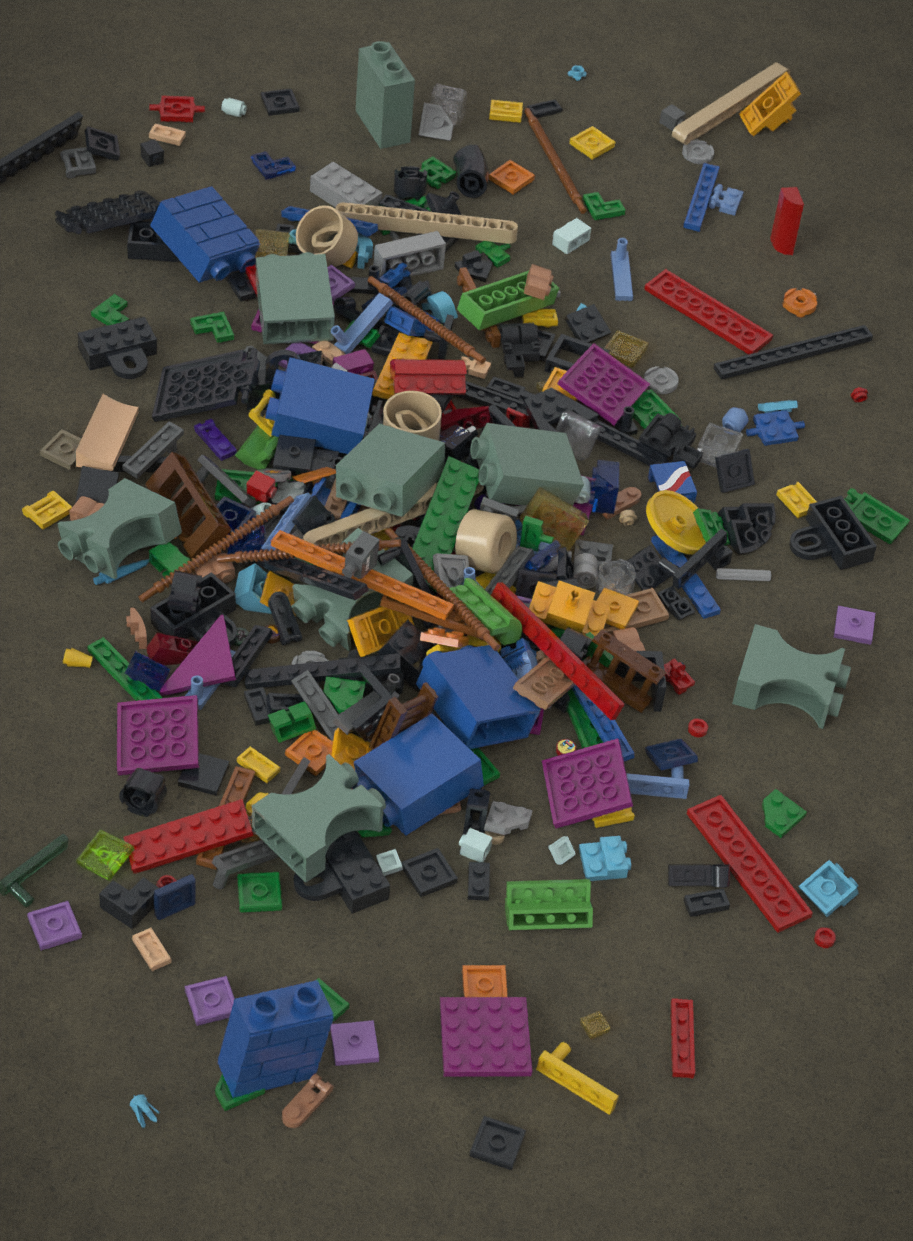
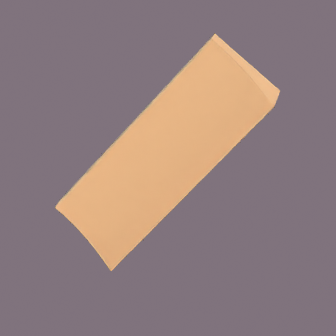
M102 394L76 449V467L85 466L113 471L138 416L139 408L120 403Z

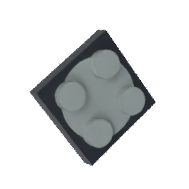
M299 481L278 482L275 496L270 498L267 503L276 505L288 496L295 499L298 495L310 494L314 485L312 481L306 483ZM288 505L281 511H287L290 505Z

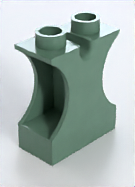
M125 478L108 489V500L95 513L78 520L57 523L61 540L58 541V547L63 556L68 560L76 559L84 563L93 573L100 571L113 579L118 578V566L126 556L147 546L167 544L182 533L175 502Z
M357 528L342 541V544L343 542L348 544L349 541L353 544L362 533V530ZM382 549L381 551H378V555L383 553L385 550ZM396 559L383 566L377 560V565L373 570L414 587L413 574ZM294 584L292 589L295 603L291 607L296 616L305 623H308L311 619L318 623L324 618L325 624L318 630L321 637L332 647L340 643L345 649L350 651L352 649L350 640L351 630L347 620L380 607L383 594L368 588V592L354 601L313 585Z
M755 624L732 704L753 710L772 703L793 705L807 712L816 721L818 727L823 729L826 716L838 717L844 695L833 691L835 686L843 689L846 688L851 667L841 664L845 649L840 648L835 652L821 655L805 653L787 644L780 636L778 630Z
M328 754L326 756V770L320 781L313 787L300 793L288 795L271 792L253 804L252 830L304 882H308L325 870L326 852L337 838L356 830H373L377 832L382 830L383 810L386 808V803L382 795L374 788L367 790L364 786L359 785L357 788L351 789L359 782L356 771L348 763L340 765Z

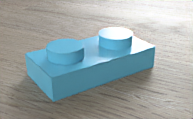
M795 400L758 404V410L765 413L775 412V410L792 412V408H798L797 401Z

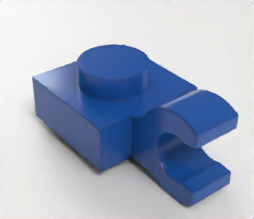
M400 263L396 269L388 270L379 278V281L391 288L396 286L403 277L409 276L410 271L404 270L407 264Z

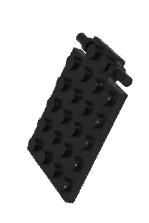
M139 190L135 191L132 195L122 194L118 196L119 198L115 199L105 198L102 202H89L86 206H72L71 209L66 210V213L58 210L55 212L57 217L55 221L67 233L80 234L83 229L89 234L154 218L160 202L147 192Z
M242 349L163 367L152 413L153 420L157 422L236 405L240 391L242 394L241 402L247 404L249 396L252 394V389L256 388L260 361L257 359V349H251L247 360V354Z

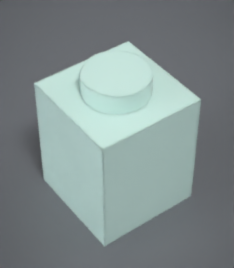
M470 828L467 834H463L459 841V846H461L460 854L477 862H484L491 850L492 837Z

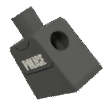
M362 531L346 553L345 567L342 569L343 575L347 578L354 576L362 579L377 565L380 539Z

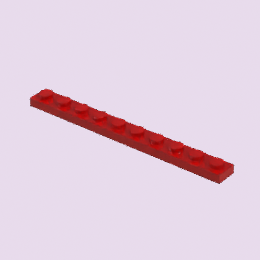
M503 582L497 583L491 596L521 622L522 631L610 720H616L625 704Z

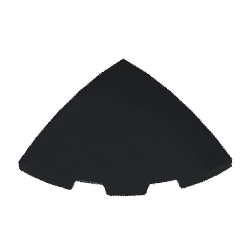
M742 503L739 507H723L717 513L723 520L724 530H727L729 534L730 545L738 555L756 551L765 544L772 535V526L776 520L774 503Z

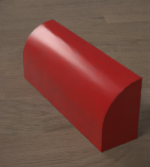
M797 187L781 188L770 238L773 247L785 255H793L804 207Z

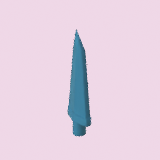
M149 559L118 567V578L116 579L100 572V576L93 578L95 585L103 582L107 584L112 583L145 567L149 563Z

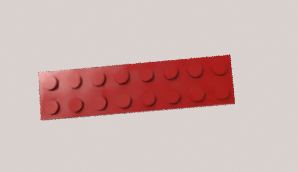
M667 269L645 284V291L747 354L757 353L773 339V334Z
M722 795L687 810L688 817L724 864L730 865V872L777 933L812 917L813 912Z

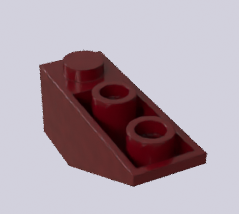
M489 406L456 409L442 415V431L454 425H459L464 429H468L471 426L479 429L486 426L487 423L492 424L493 422L488 410Z
M156 633L146 647L149 662L164 666L181 664L198 642Z

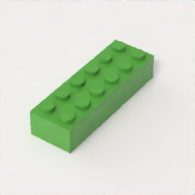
M526 271L462 293L457 310L478 330H482L553 305L559 287L552 282L549 296L545 295L544 300L524 294L529 272Z

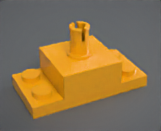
M785 72L739 113L749 133L755 136L765 126L774 131L783 122L788 123L787 119L791 121L792 114L797 111L792 102L801 95V92L791 75Z
M538 581L529 609L543 623L564 630L569 627L584 635L591 632L596 636L604 628L611 606L593 600L595 593L562 581H558L557 587Z
M383 606L347 620L360 657L378 651L405 621L409 620L414 625L411 616Z

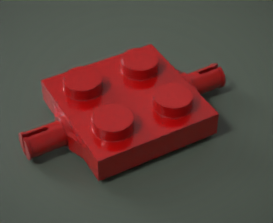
M161 96V102L159 104H150L149 111H159L160 121L193 122L195 112L205 113V106H195L194 97Z

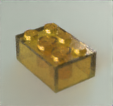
M539 487L520 515L522 525L525 516L542 520L544 535L554 537L553 543L562 548L566 547L567 551L571 549L589 522L586 513Z

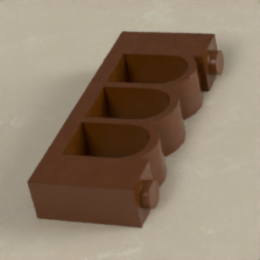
M171 452L145 485L150 491L175 502L182 530L178 538L185 542L183 546L187 551V556L192 559L196 558V555L200 556L201 552L205 553L204 550H209V546L213 547L214 543L218 544V540L222 541V538L228 535L231 528L185 456ZM183 481L184 485L171 499L172 493L177 488V486ZM194 498L195 502L182 516L185 506ZM204 515L206 519L192 534L194 526Z

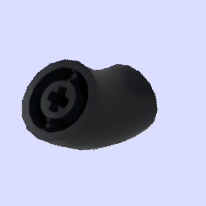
M471 144L456 152L453 162L458 174V190L466 197L477 198L483 195L487 189L489 171L480 146Z

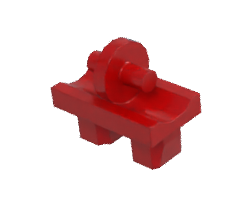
M674 658L667 664H664V670L667 672L665 679L672 684L677 694H682L687 691V688L694 686L695 681L685 671L686 666L684 663H678Z

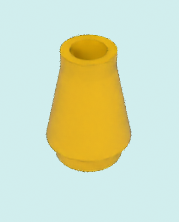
M66 648L63 664H67V667L90 668L93 656L84 654L74 648Z

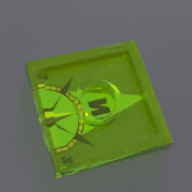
M100 829L76 859V863L110 881L133 852L134 847Z

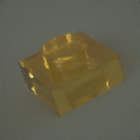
M600 1011L581 1018L580 1024L590 1039L610 1031V1026Z

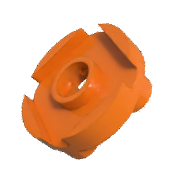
M792 288L785 293L783 307L798 317H805V315L812 314L816 310L817 297L810 290L802 288V291Z

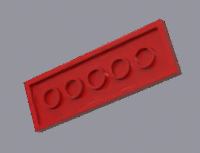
M243 799L123 838L126 849L130 850L127 853L132 871L135 874L254 835Z

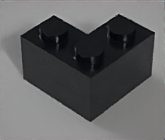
M143 877L129 891L113 880L99 893L100 908L133 930L154 909V890L159 889V887Z

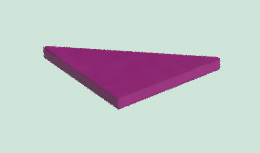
M220 615L160 689L161 696L191 690V678L193 676H201L203 678V687L236 680L224 615Z

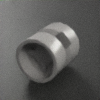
M580 554L574 559L573 578L577 579L580 588L589 589L597 584L598 560L592 554Z

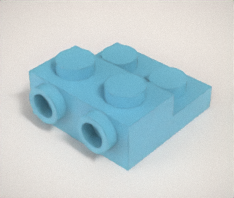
M620 836L600 837V841L597 843L579 844V852L586 879L597 881L627 878L628 870H631V860L625 857L627 845L626 841H621Z
M830 860L799 885V889L826 917L842 905L844 907L859 894L856 881L851 877L847 878L843 874L844 870L837 863L833 864Z

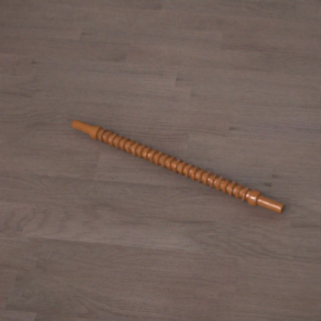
M526 108L524 112L529 120L528 123L557 172L572 202L577 205L581 214L586 213L587 210L582 203V197L551 145L545 131H543L542 126L531 110Z
M372 276L368 278V282L376 287L379 293L389 298L413 317L419 319L422 324L435 331L436 334L451 343L455 348H458V350H461L466 356L474 358L481 364L485 363L486 358L476 352L475 348L466 343L462 338L456 336L455 333L430 317L426 312H423V310H420V308L401 296V294H398L387 284L379 282Z
M288 496L278 504H272L264 512H261L260 515H256V518H252V521L248 520V524L244 523L243 527H239V530L235 529V533L231 532L230 535H226V538L223 537L222 541L218 540V544L214 543L213 547L209 546V550H204L205 553L201 552L200 556L196 555V558H192V561H187V564L184 563L183 567L179 566V570L175 569L174 572L191 573V570L195 571V567L199 568L200 564H204V561L208 562V559L217 556V553L220 554L221 550L225 551V547L229 548L230 544L234 545V541L238 542V538L242 539L243 536H247V533L250 534L251 530L255 531V527L259 528L260 524L263 525L264 521L268 522V518L272 519L273 516L279 515L282 509L294 502V499ZM170 572V576L166 575L165 579L161 578V582H155L152 588L138 596L140 601L143 603L156 593H162L165 591V588H169V585H172L174 573Z
M391 528L386 529L385 534L391 540L399 537ZM409 545L424 579L433 586L444 600L454 604L453 610L465 620V623L474 630L481 640H485L494 651H497L500 645L490 635V631L484 624H481V621L472 614L468 607L456 597V594L440 580V577H437V574L428 567V564Z
M380 539L378 551H381L383 548L401 547V540L382 541ZM349 541L348 544L343 542L342 545L339 542L337 545L335 543L332 545L328 543L327 546L325 544H322V546L318 544L317 546L335 554L337 552L338 554H342V552L346 554L352 543ZM277 548L275 551L273 549H270V551L268 549H265V551L261 549L259 552L251 550L249 553L247 551L244 553L238 551L235 554L218 555L217 562L243 563L245 561L247 563L249 560L250 562L254 560L258 562L259 559L260 561H264V559L268 561L269 558L271 560H274V558L276 560H279V558L283 560L285 557L289 559L290 556L294 559L295 556L280 551Z

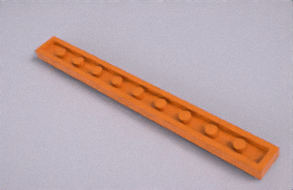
M281 530L272 538L270 546L310 562L315 566L343 575L342 569L345 567V557ZM373 569L362 579L354 576L351 577V579L367 584L368 588L442 620H446L453 610L454 604Z

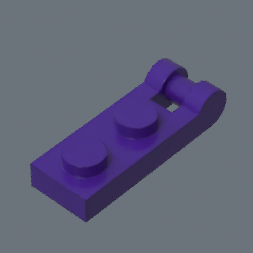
M212 419L194 426L195 432L221 461L237 453V449L215 426Z

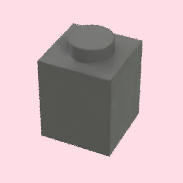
M671 104L661 111L660 123L673 131L677 125L685 121L686 113Z

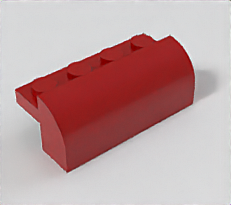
M392 359L390 361V380H393L394 394L404 391H419L426 394L465 395L466 393L465 375L467 371L464 360Z

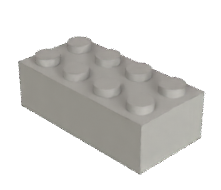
M335 162L330 163L311 176L310 191L334 207L338 203L379 206V202L382 200L381 191Z
M435 231L375 245L374 265L379 267V278L388 270L396 269L400 263L407 264L404 270L410 271V276L443 269L446 243L439 232Z

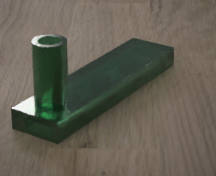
M64 834L60 835L0 880V893L5 896L10 892L25 908L31 905L34 898L20 884L64 852L68 847L69 839Z

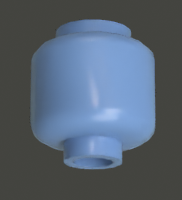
M741 408L729 409L722 419L724 430L731 434L740 433L748 423V416Z

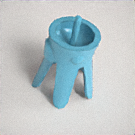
M145 1095L134 1096L130 1106L135 1111L142 1128H145L142 1111L151 1121L157 1122V1118L149 1107L157 1113L160 1112L148 1103Z

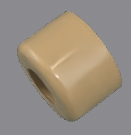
M318 206L308 211L300 220L296 229V243L303 253L326 254L327 267L330 265L338 267L348 261L355 252L358 243V233L353 223L335 208ZM337 233L333 240L327 242L331 235Z
M419 391L400 392L393 395L385 403L383 425L439 441L441 407L432 396Z
M477 509L470 510L462 519L457 532L455 543L456 555L468 556L469 567L475 570L497 574L516 549L517 531L514 521L506 515Z

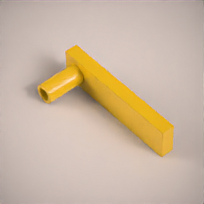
M561 1042L551 1054L544 1051L540 1055L536 1070L610 1115L613 1112L618 1095L563 1062L564 1058L571 1051L567 1043Z

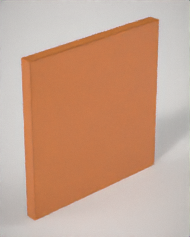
M324 467L293 476L292 478L303 483L312 481L313 485H315L323 477L336 474V469Z

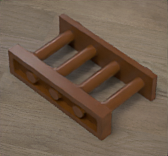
M601 629L592 639V642L598 645L593 656H588L583 663L619 699L642 713L653 699L647 695L653 683L657 685L667 672ZM604 650L614 656L608 668L599 662ZM620 661L630 667L624 679L615 673ZM636 672L646 677L641 690L631 684Z
M427 682L423 683L418 697L403 704L396 697L389 699L369 745L371 750L431 714L438 695Z

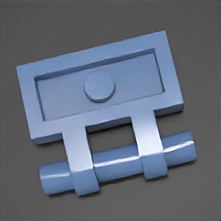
M718 184L713 189V196L709 199V208L714 209L717 206L720 207L719 212L735 216L743 197V191L732 188L723 191V186Z

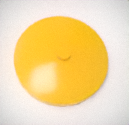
M662 490L655 493L649 499L646 505L648 521L655 533L667 545L685 554H695L706 544L693 514L698 507L688 498L673 491Z

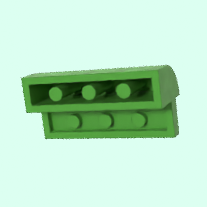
M257 425L235 456L245 465L258 470L264 469L275 456L279 437H270Z
M465 578L464 585L450 588L456 594V597L481 621V624H484L490 631V635H494L503 645L520 640L522 632L521 622L474 579Z
M590 879L507 881L505 911L508 929L592 928L593 907L590 903Z

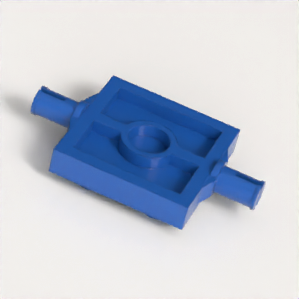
M787 410L756 414L753 417L756 427L746 429L747 437L757 435L762 440L764 446L793 442L798 440V434L795 429L805 428L804 421L793 422Z

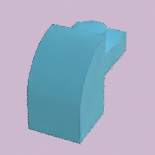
M358 234V243L355 250L358 252L357 268L364 269L365 263H368V259L372 258L373 243L367 236Z
M444 291L428 296L427 301L421 303L423 310H432L433 316L441 320L440 323H445L447 314L453 315L454 319L458 317L452 299Z

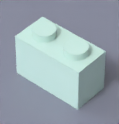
M576 218L554 232L552 244L568 254L590 240L591 227Z

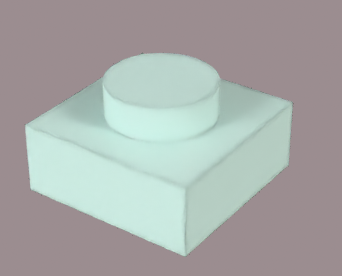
M563 836L548 846L557 865L563 864L576 855L568 836Z
M396 849L376 855L378 865L384 876L403 870Z

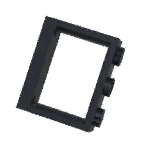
M561 334L546 359L545 372L552 373L555 367L568 371L574 365V363L557 358L561 349L582 356L592 344ZM600 347L608 354L610 353V350Z

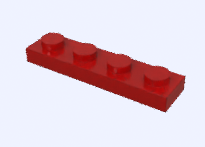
M671 999L672 1077L694 1078L693 1000Z

